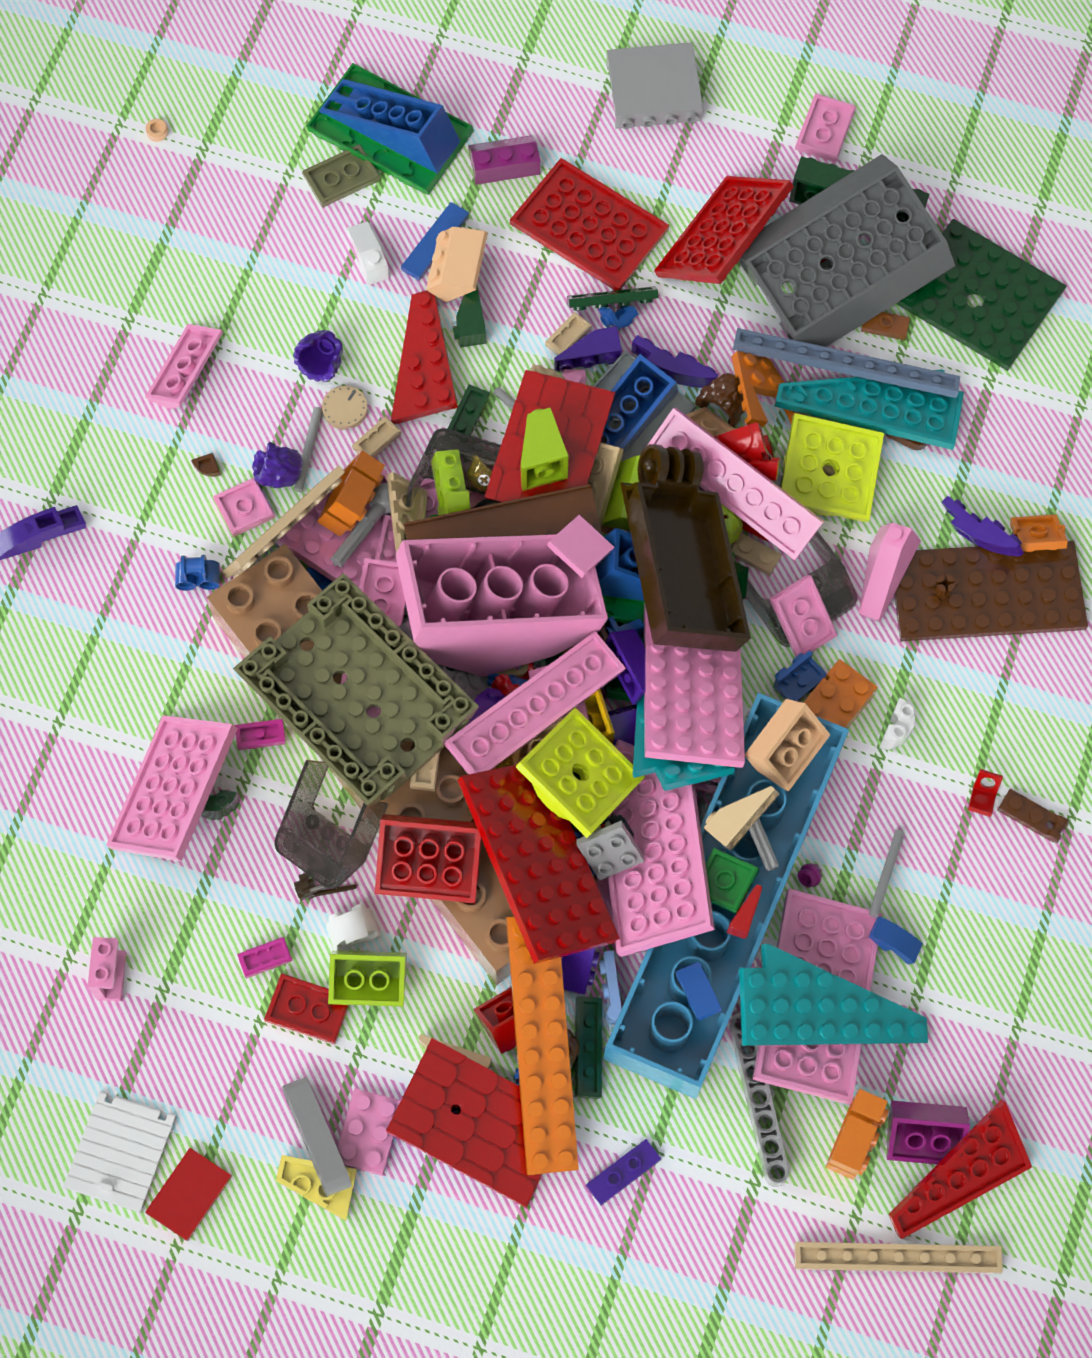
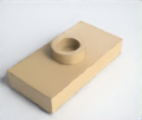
M574 312L545 341V346L556 355H559L581 340L592 329V325Z
M385 416L352 445V449L356 453L362 450L375 458L401 435V430Z
M440 752L411 777L410 789L435 792Z

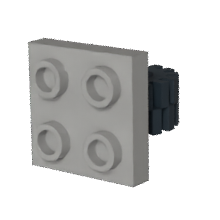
M612 814L611 817L608 816L589 837L586 838L584 836L577 839V847L599 880L644 862V855L634 841V832L620 814L618 816L616 814Z

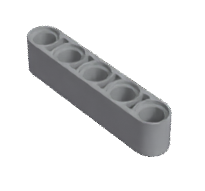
M307 1077L283 1085L284 1096L326 1196L328 1197L352 1187L346 1167Z

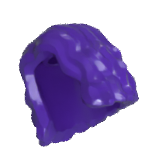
M322 330L310 333L302 338L296 348H294V364L298 366L299 371L306 375L309 380L328 382V380L335 377L342 363L343 344L331 331Z
M268 442L266 452L258 450L254 454L252 464L253 476L255 481L263 486L274 488L292 487L301 476L303 459L298 450L279 447L272 442Z

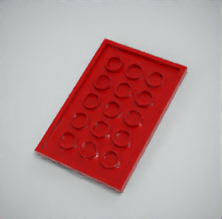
M563 158L558 160L510 219V225L616 291L624 287L668 232L670 226Z
M726 176L656 267L654 272L657 277L721 284L727 278L732 268L739 262L744 252L751 246L757 235L763 230L769 219L775 214L781 203L787 198L794 187L791 181Z

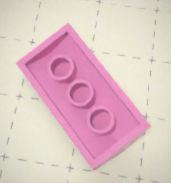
M187 324L145 398L167 409L180 407L222 336L223 331Z

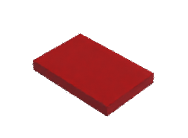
M281 973L264 1021L335 1045L349 1005L328 1004V988Z
M189 1148L145 1213L188 1242L231 1180L232 1175L192 1148Z

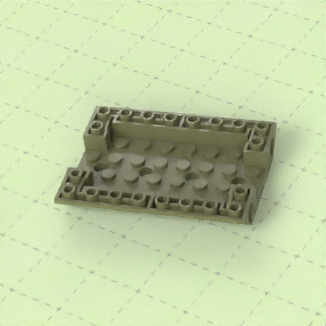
M343 573L307 604L308 613L278 639L274 640L271 636L238 663L233 670L369 807L389 798L445 747V741L467 725L479 706ZM304 641H312L314 643V647L309 651L300 648ZM337 674H345L347 676V680L343 684H337L333 679ZM372 707H377L381 710V713L378 717L372 718L367 715V711ZM405 741H411L415 744L413 750L406 752L401 749V744Z

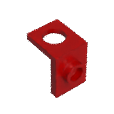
M980 769L971 791L968 810L991 817L996 794L1003 776ZM983 778H991L995 781V784L990 787L985 786L981 780Z

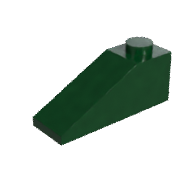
M478 285L476 290L463 296L456 315V326H452L454 340H459L460 348L487 344Z

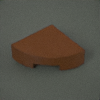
M213 453L191 460L193 467L199 473L209 477L221 476Z

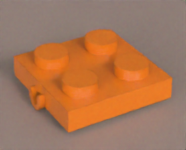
M1056 514L1011 517L1010 527L1012 534L1022 542L1020 546L1023 551L1032 552L1035 550L1067 548L1068 540L1065 536V525L1060 524Z

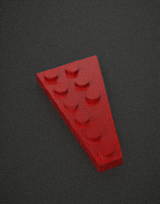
M427 290L412 294L391 415V422L394 425L458 408L437 299L435 295Z
M1001 1099L888 1214L900 1239L909 1236L1032 1168L1025 1147L1004 1100Z

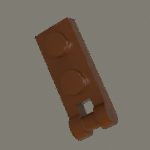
M1011 788L997 809L1000 813L1053 843L1059 842L1062 837V830L1066 829L1069 825V820L1065 817L1054 814ZM1047 822L1054 825L1052 829L1045 827Z

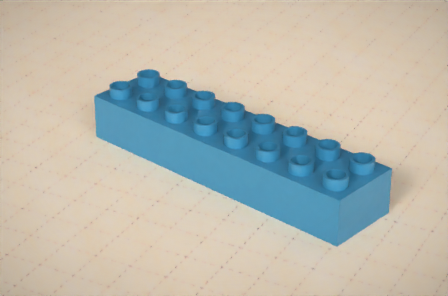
M758 692L744 724L745 753L783 702ZM817 717L830 736L789 791L784 790L759 773L746 757L743 768L735 767L734 774L721 778L700 826L705 863L713 848H716L759 868L760 871L745 898L746 900L757 884L762 886V892L748 936L743 939L728 934L729 924L736 914L711 903L714 930L647 949L606 1044L603 1060L697 1099L740 996L739 969L752 967L849 729ZM772 786L779 795L759 817L778 862L776 869L767 871L749 830L730 851L706 831L704 827L706 819L714 811L717 812L722 807ZM696 962H699L722 1009L721 1012L700 1021L697 1020L675 972Z

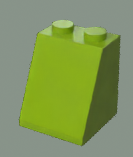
M551 408L536 409L527 415L521 459L522 491L568 478V454Z

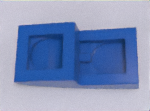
M881 916L876 918L868 936L882 950H892L908 965L915 963L923 945L911 933Z
M699 962L675 971L676 977L698 1021L722 1011L712 986Z

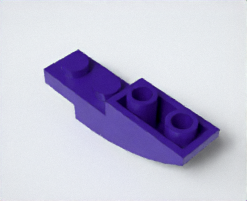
M639 335L632 341V353L637 356L639 354L644 356L679 385L703 388L712 380L718 378V374L713 368L697 362L692 355L684 354L680 351L676 357H673L669 351L658 348L651 340L642 338Z
M949 496L941 502L945 510L954 517L950 522L954 530L968 541L999 554L1009 556H1022L1024 554L1020 546L1022 542L1014 534L1009 536L1004 532L1005 527L999 521H991L987 516L981 520L975 513L969 514L966 512V507L960 500L956 499L954 501Z
M75 505L59 511L52 507L26 517L1 531L0 560L41 548L43 541L85 529L86 522L78 506Z

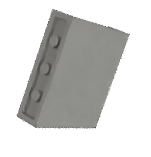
M693 42L607 50L606 66L607 70H609L616 117L615 129L702 121L703 105Z

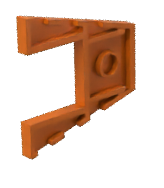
M736 351L731 358L735 377L740 379L738 391L741 394L743 393L742 409L747 412L748 416L745 419V423L749 425L758 422L763 428L768 423V420L756 394L776 398L779 384L785 382L769 358ZM784 409L790 424H792V418L795 413L806 415Z

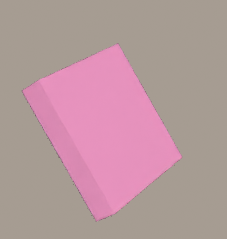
M255 478L213 496L233 537L275 518Z
M580 515L547 544L581 578L614 549V546Z

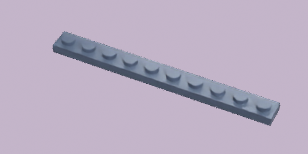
M737 328L732 350L957 398L960 384V376L740 328Z

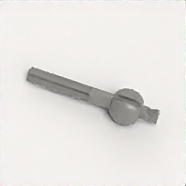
M382 483L374 488L373 491L376 494L370 502L372 507L331 557L330 560L333 561L334 566L342 567L382 515H391L388 483Z

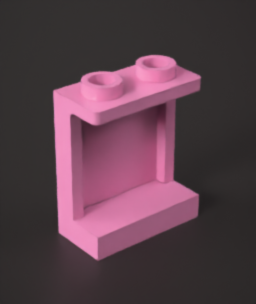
M93 937L87 987L96 1000L122 1002L127 952L118 950L119 941L117 938Z

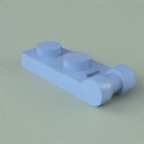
M605 951L603 952V960H599L600 975L605 974L606 984H602L603 997L609 1001L606 1020L609 1024L615 1025L622 1010L614 952Z

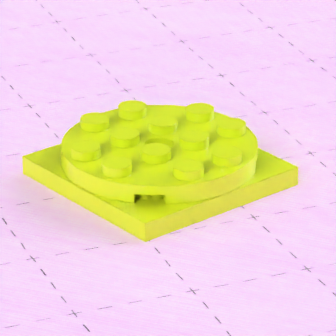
M795 413L792 418L787 452L783 461V475L780 488L814 514L839 516L867 523L870 520L884 433ZM825 465L832 466L834 475H826L823 467Z
M576 708L515 766L532 783L541 801L557 816L570 821L586 838L595 831L645 778V776L633 778V764ZM573 772H576L577 774H579L581 780H578V779L573 775Z

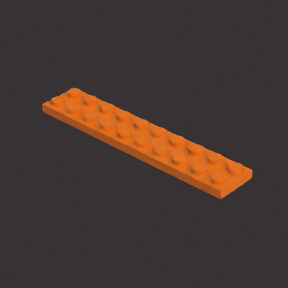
M506 917L527 1175L579 1170L561 957L534 964L515 918Z

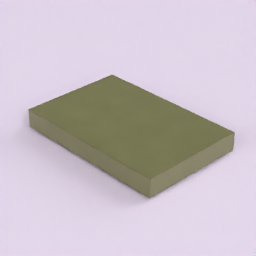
M360 144L352 147L354 150L359 149L361 154L366 156ZM348 150L302 171L303 177L322 208L381 181L379 173L371 162L366 159L363 161L357 158Z

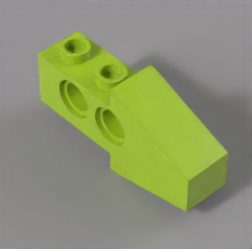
M459 449L435 452L431 460V466L439 504L437 508L438 516L470 509L469 490L466 491Z

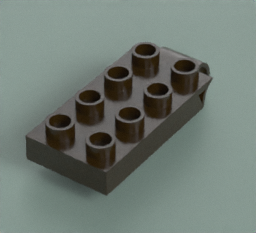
M649 444L641 452L638 461L639 483L621 482L620 485L653 645L736 652L751 639L719 493L699 490L703 478L704 464L702 456L697 450H680L678 447L664 448L662 445Z

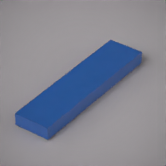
M450 202L401 265V271L420 281L432 265V257L435 252L438 234L451 227L461 228L468 219L469 212Z

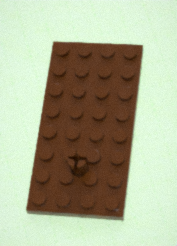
M1068 541L1067 548L1023 551L1024 554L1022 556L999 554L979 546L916 550L894 594L900 642L1086 630L1088 623L1075 541Z

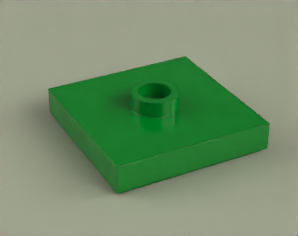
M713 848L705 863L710 901L737 914L760 870L752 864Z

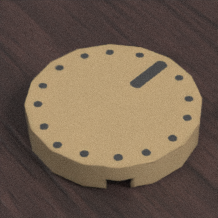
M338 386L331 389L325 395L322 402L324 418L332 427L340 430L359 426L365 420L368 413L367 400L364 394L351 386Z

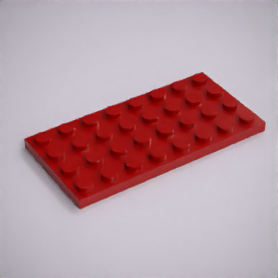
M516 765L461 776L457 781L533 963L536 964L612 944L620 939L589 865L577 847V837L570 821L557 816L541 801L532 783L515 767Z

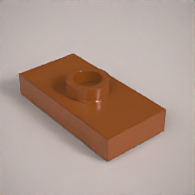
M882 312L864 323L861 332L905 340L910 317Z

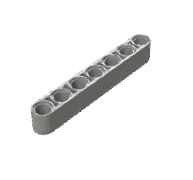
M738 1012L733 1016L729 1025L732 1044L764 1179L768 1185L779 1187L785 1183L789 1176L787 1158L769 1084L752 1080L746 1074L747 1070L755 1069L758 1046H751L754 1050V1053L751 1055H745L741 1051L742 1031L738 1030L735 1026V1022L741 1020V1012ZM756 1093L762 1094L765 1098V1103L756 1104L752 1099V1095ZM761 1118L768 1119L771 1123V1128H761L758 1120ZM766 1143H773L777 1148V1153L768 1154L764 1149V1145ZM772 1168H779L783 1173V1178L780 1180L774 1179L770 1174V1170Z

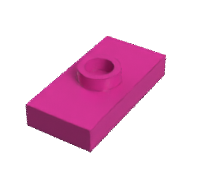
M284 937L237 954L246 979L293 961Z

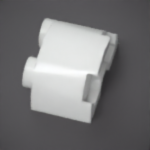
M899 698L890 719L893 725H888L879 747L881 749L891 750L894 747L905 744L914 728V707L902 698Z
M358 904L351 908L352 911L345 914L338 912L328 917L329 923L326 925V930L334 950L346 951L359 943H367L382 937L373 911L370 908H366L365 904Z

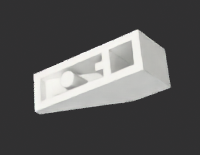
M368 221L347 227V232L367 285L389 279L387 262Z

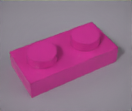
M282 719L235 725L238 728L236 732L238 751L286 744Z

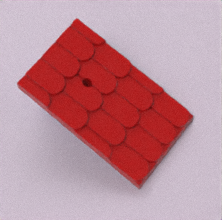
M525 370L484 498L497 502H506L587 485L616 392ZM551 408L568 454V478L522 491L521 459L527 415L536 409Z
M431 1038L386 1132L527 1209L543 1174L527 1175L520 1086L469 1059L462 1053ZM455 1111H459V1112H460V1113L457 1114V1115L453 1114V1112H455Z

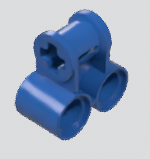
M205 554L201 555V557L181 555V561L175 564V588L178 590L190 591L198 586L205 590L217 589L220 585V563L215 560H207Z

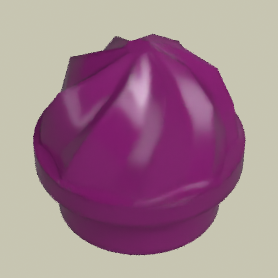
M804 864L798 872L800 883L807 888L819 885L823 877L822 869H820L818 864Z

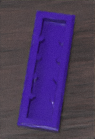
M645 1139L585 1186L598 1204L602 1206L662 1159L648 1140Z

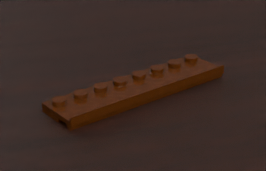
M591 484L404 523L407 540L557 535L580 515L602 535Z

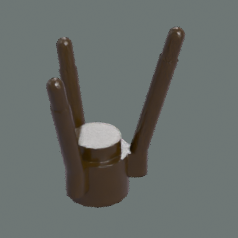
M331 856L318 863L309 871L298 875L300 880L294 882L295 891L301 901L307 898L309 900L317 896L354 890L357 888V885L326 889L343 883V880L338 879L317 885L314 878L309 879L312 874L332 860Z

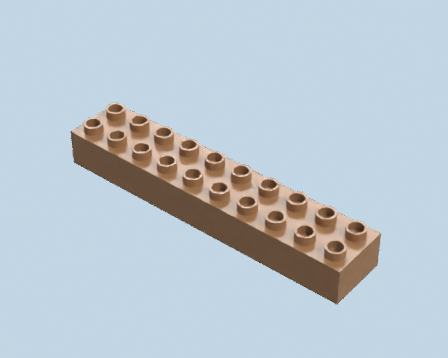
M284 544L207 596L213 619L242 657L245 658L270 636L274 640L278 639L308 613L307 604L321 593L322 590L287 545ZM304 641L300 648L309 651L314 647V643L312 641ZM337 674L334 677L335 683L341 684L342 674ZM405 741L401 744V749L406 752L413 750L415 744L411 741ZM446 746L440 751L435 792L410 789V778L389 798L369 807L327 765L378 833L380 831V819L383 814L475 822L457 781L461 776L468 774ZM482 841L476 902L430 900L497 986L511 975L506 917H514Z

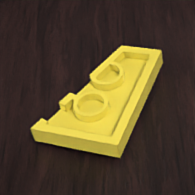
M281 1155L276 1181L347 1222L357 1169L346 1167L352 1187L327 1197L311 1160Z

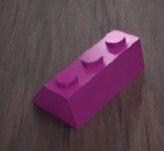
M532 135L468 145L475 185L540 175L541 160L537 142Z
M891 1100L887 1128V1160L938 1164L969 1133L970 1121L967 1107Z

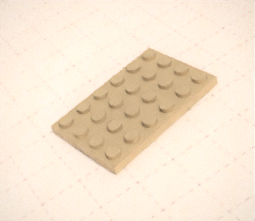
M338 465L229 564L221 574L226 579L231 576L235 578L248 569L277 540L286 534L293 525L300 521L308 511L343 481L340 476L345 471Z

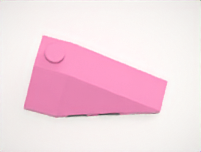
M889 523L879 528L869 549L859 609L860 616L878 622L881 621L921 542L912 528L895 523Z

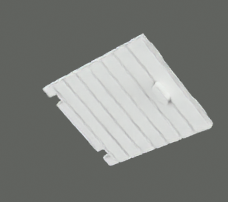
M99 1091L63 1188L141 1213L176 1115L168 1113L166 1120L163 1121L159 1119L162 1110L116 1095L112 1103L105 1102L108 1093Z

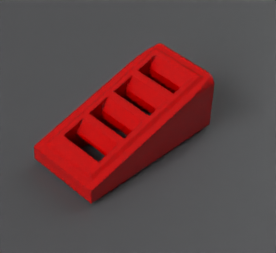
M757 884L729 924L728 934L743 939L747 938L762 892L761 885Z

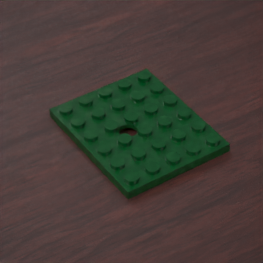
M952 219L942 235L948 243L955 267L896 304L1006 371H1009L1059 300L1067 285L957 220ZM972 294L979 295L983 300V305L973 308L967 304V297Z

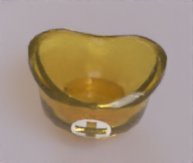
M474 454L466 476L473 487L486 492L492 471Z

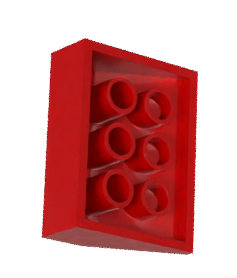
M383 814L380 819L374 894L475 903L482 838L475 822Z

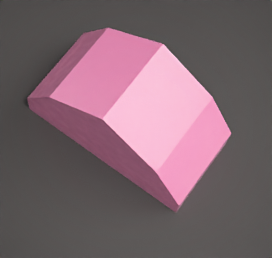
M556 535L403 540L396 553L412 635L416 645L436 664L482 677L555 656L581 642L596 631L598 633L608 617L596 568L594 567L581 578L547 546L548 542Z

